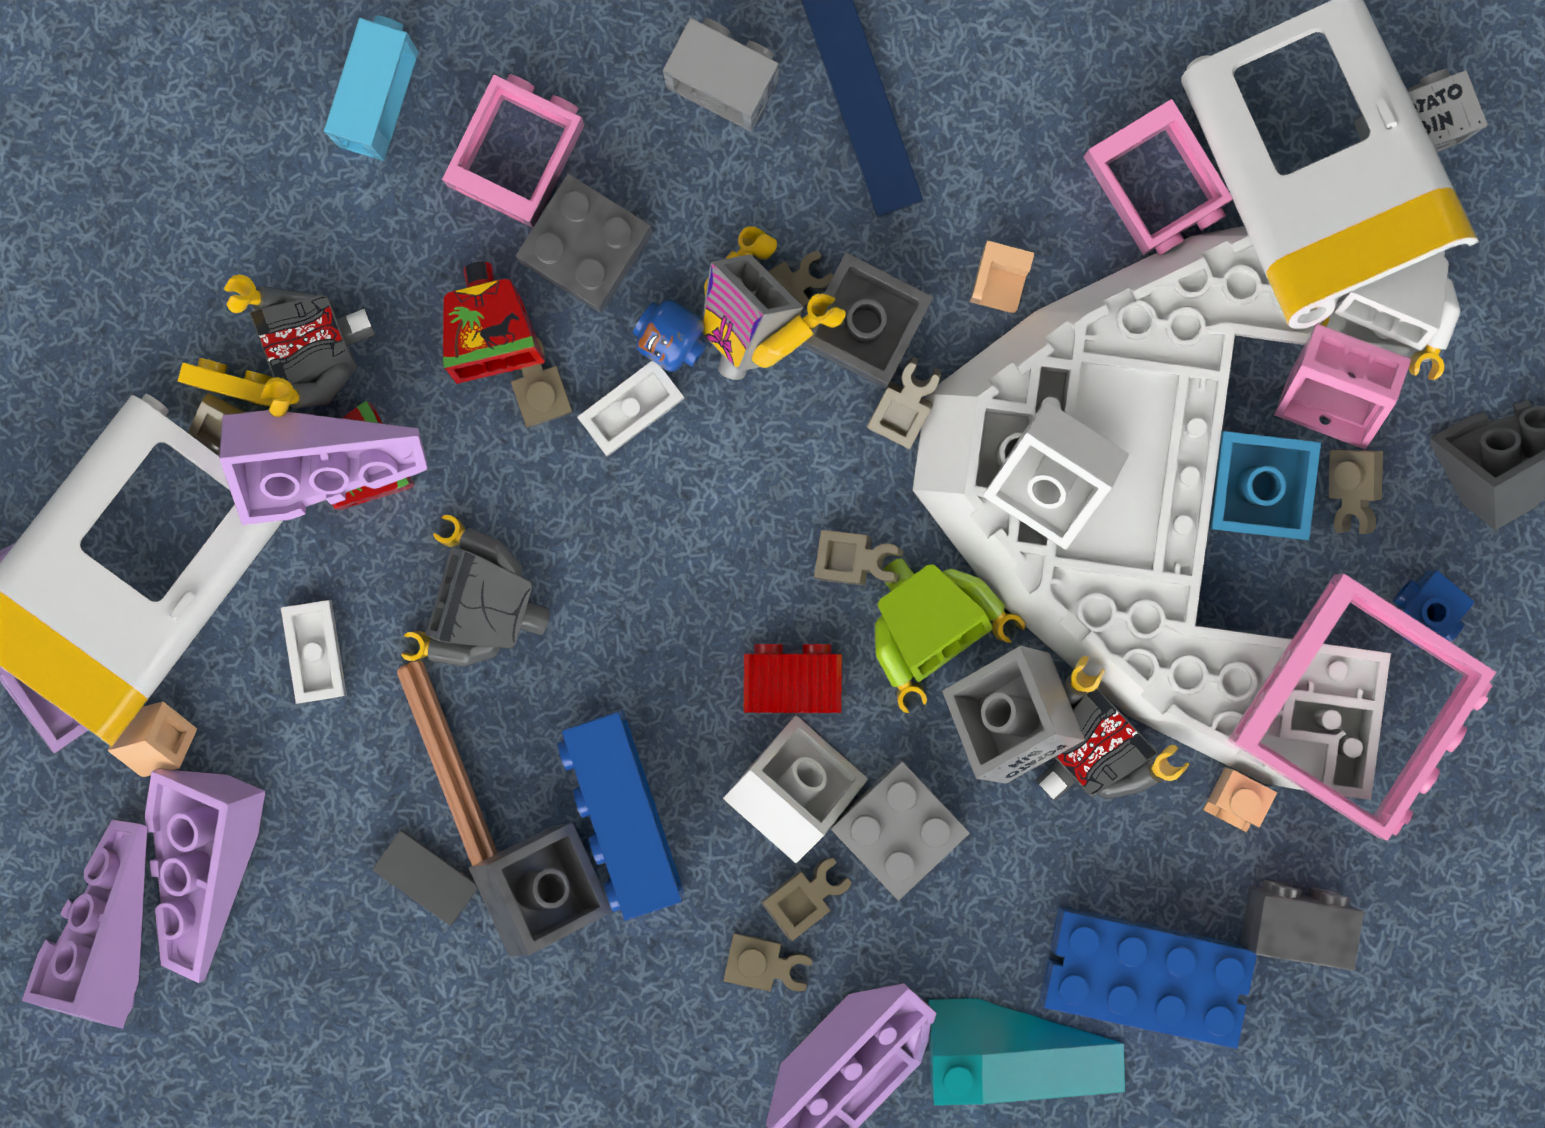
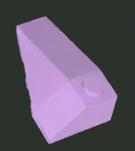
M269 410L223 415L219 459L242 525L291 520L305 515L306 507L327 500L332 505L346 500V492L365 485L376 489L427 470V459L418 428L286 412L281 417H275Z
M156 769L151 772L145 810V824L147 832H153L156 859L150 861L151 877H158L161 904L155 908L161 966L197 983L203 982L206 979L257 840L265 797L264 790L225 774Z

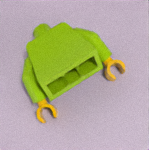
M902 558L892 561L883 568L885 572H894L900 575L899 581L895 583L884 582L891 592L882 597L877 603L882 615L874 624L875 654L891 686L898 687L897 701L900 709L905 713H909L906 704L903 702V697L906 693L911 691L919 693L925 705L927 701L926 694L918 683L992 630L995 637L999 640L1012 643L1003 633L1005 622L1012 619L1020 630L1025 629L1023 619L1018 615L1005 613L1004 603L981 578L952 568L941 571L934 564H929L914 574ZM913 676H914V678L917 680L918 683H916V682H911V679H912Z

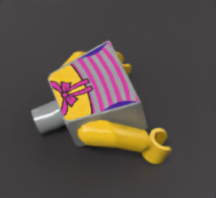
M754 226L745 227L740 232L738 238L740 249L737 253L732 250L725 259L711 262L709 276L704 284L703 335L722 354L718 371L724 377L733 380L744 378L749 369L773 366L813 336L812 329L818 324L836 327L843 322L846 315L845 310L838 307L829 309L825 314L827 307L836 298L827 294H816L808 302V314L802 318L800 315L803 306L754 258L768 259L777 247L775 238Z

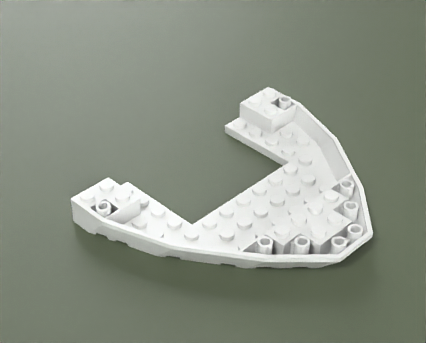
M1245 226L1190 236L1184 239V242L1162 255H1159L1157 252L1035 311L938 384L932 393L925 395V399L929 400L933 406L920 431L912 490L978 578H981L1004 603L1006 610L1011 614L1021 617L1025 622V626L1073 669L1082 656L1089 657L1087 664L1082 669L1085 674L1096 676L1102 668L1105 669V674L1098 689L1126 716L1264 784L1303 790L1228 741V738L1292 639L1195 626L1234 337L1242 336L1305 345L1316 326L1315 324L1301 329H1294L1288 326ZM1445 250L1437 254L1445 256ZM1312 308V309H1309V310H1310V312H1312V311L1316 310V308ZM1334 311L1329 316L1327 328L1409 359L1415 352L1420 351L1336 315ZM1426 358L1422 362L1430 361V358ZM1045 400L1130 454L1113 487L1066 550L983 497L988 486ZM1323 644L1260 742L1342 796L1371 800L1391 653Z

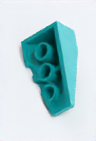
M979 998L928 999L929 1006L936 1012L934 1023L930 1025L929 1032L931 1098L934 1106L993 1104L1125 1092L1123 1042L1048 1021Z

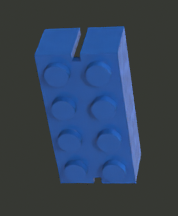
M624 709L563 730L564 740L557 743L559 754L565 770H575L580 786L573 790L574 799L581 817L590 816L595 832L588 839L597 865L606 863L610 878L607 879L604 887L612 911L621 910L624 920L627 921L682 902L685 892Z
M1059 906L1050 949L1055 955L1063 956L1064 958L1062 965L1056 959L1048 958L1039 999L1044 1008L1238 1049L1247 1006L1238 999L1239 994L1249 996L1256 954L1243 945Z

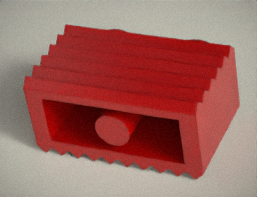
M754 644V653H744V713H841L842 654H832V644H802V654L783 653V644Z

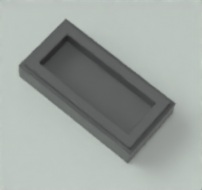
M403 829L398 832L372 869L450 926L453 925L478 890L473 879Z

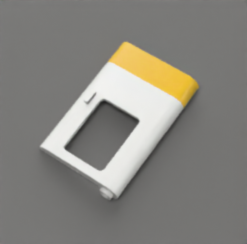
M1331 0L1212 56L1198 57L1187 66V70L1181 77V83L1288 326L1291 328H1307L1325 320L1335 310L1334 298L1459 244L1471 246L1479 242L1364 0ZM1321 32L1326 36L1369 127L1370 135L1366 140L1288 175H1280L1275 170L1234 78V72L1242 65L1312 33ZM1318 307L1316 310H1314V311H1312V312H1310V310H1309V309Z
M145 394L142 399L134 395L130 396L0 562V667L111 747L282 523V521L242 525L236 505L234 504L167 594L158 602L148 600L85 554L80 547L81 540L158 443L170 445L230 490L219 456L165 417L169 410L149 394Z

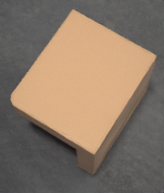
M987 240L983 248L969 302L1015 313L1019 306L1026 276L1031 269L1034 253Z
M162 701L142 707L114 745L109 747L108 751L142 777L151 776V772L156 769H179L197 728Z

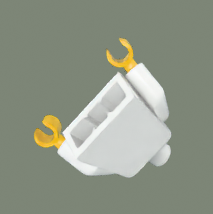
M1439 254L1432 255L1334 298L1335 305H1337L1334 314L1420 350L1410 357L1411 362L1408 369L1412 375L1416 376L1422 361L1430 358L1432 368L1429 371L1428 379L1431 380L1439 378L1444 372V362L1439 354L1441 349H1447L1460 315V306L1453 282L1447 277L1449 263L1444 256ZM1329 317L1323 320L1320 325L1327 327Z

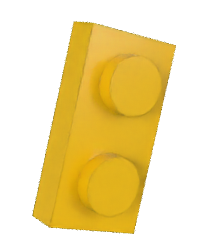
M199 358L197 366L182 363L178 382L267 407H270L272 401L276 399L273 397L262 399L260 397L266 382L273 378L271 376L246 370L244 379L226 374L228 365L204 358Z

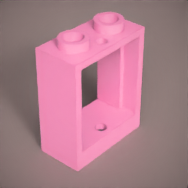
M509 74L506 80L493 75L442 180L447 187L533 228L584 128V122L582 117L576 115L579 108L569 101L555 95L552 96L550 101L533 94L534 85L515 75ZM504 99L565 129L530 200L469 171Z
M1172 99L1088 149L1084 155L1085 161L1143 255L1153 249H1156L1158 254L1162 255L1184 242L1185 240L1181 232L1196 223L1201 231L1226 216L1222 207L1232 200L1231 194ZM1166 130L1208 201L1151 235L1108 164Z
M1316 324L1288 375L1274 415L1366 450L1398 400L1411 359ZM1319 418H1327L1329 420V424H1322L1319 421Z

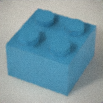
M1222 431L1208 529L1309 540L1321 442Z

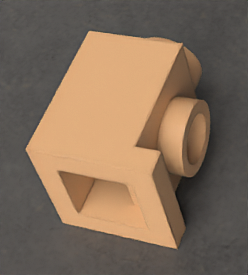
M1225 767L1203 810L1247 833L1251 824L1260 827L1277 792L1233 769Z

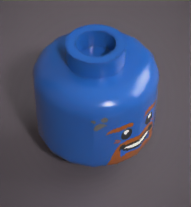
M671 299L665 300L659 305L652 302L639 319L632 333L638 337L636 342L637 350L669 372L677 371L684 363L693 367L708 342L701 339L704 331L703 320Z

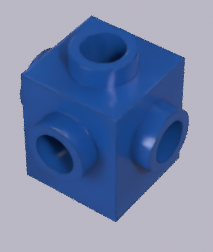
M1438 570L1426 571L1417 583L1411 579L1399 590L1393 599L1398 609L1449 642H1452L1462 631L1465 623L1461 619L1475 603L1474 600ZM1428 607H1430V609H1431V617H1430V618H1428V616H1427V609H1428ZM1401 636L1403 639H1405V640H1406L1407 642H1409L1411 645H1413V646L1416 647V648H1419L1417 645H1415L1414 643H1412L1411 641H1409V640L1406 639L1405 637Z

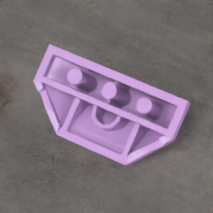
M904 983L848 994L780 1064L766 1127L858 1128L921 1064L929 1039L930 1025L934 1023L936 1012Z

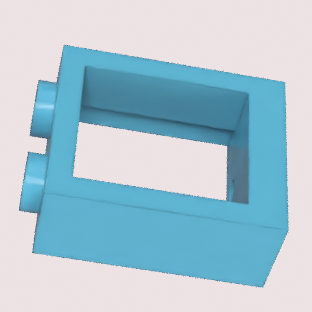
M375 16L374 22L359 18L324 132L339 148L385 161L419 53L410 35L402 31L404 25L400 22L383 16Z

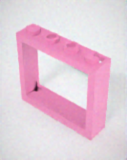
M1334 574L1228 738V741L1374 836L1388 841L1392 834L1397 836L1404 824L1408 825L1413 815V811L1409 807L1418 793H1427L1437 780L1440 769L1436 765L1445 751H1454L1464 738L1467 727L1463 723L1472 709L1479 710L1489 699L1486 696L1493 686L1490 684V681L1496 674V671L1349 576ZM1349 603L1357 606L1463 675L1374 815L1260 742Z

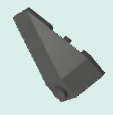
M1529 400L1513 404L1515 415L1489 422L1485 412L1475 414L1430 438L1431 447L1463 505L1494 530L1534 509L1545 499V406L1532 407Z

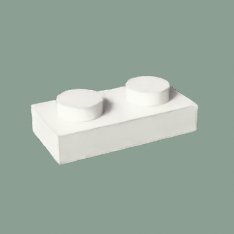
M651 361L577 418L608 457L685 398L662 367Z
M332 600L282 607L281 613L296 704L347 696Z

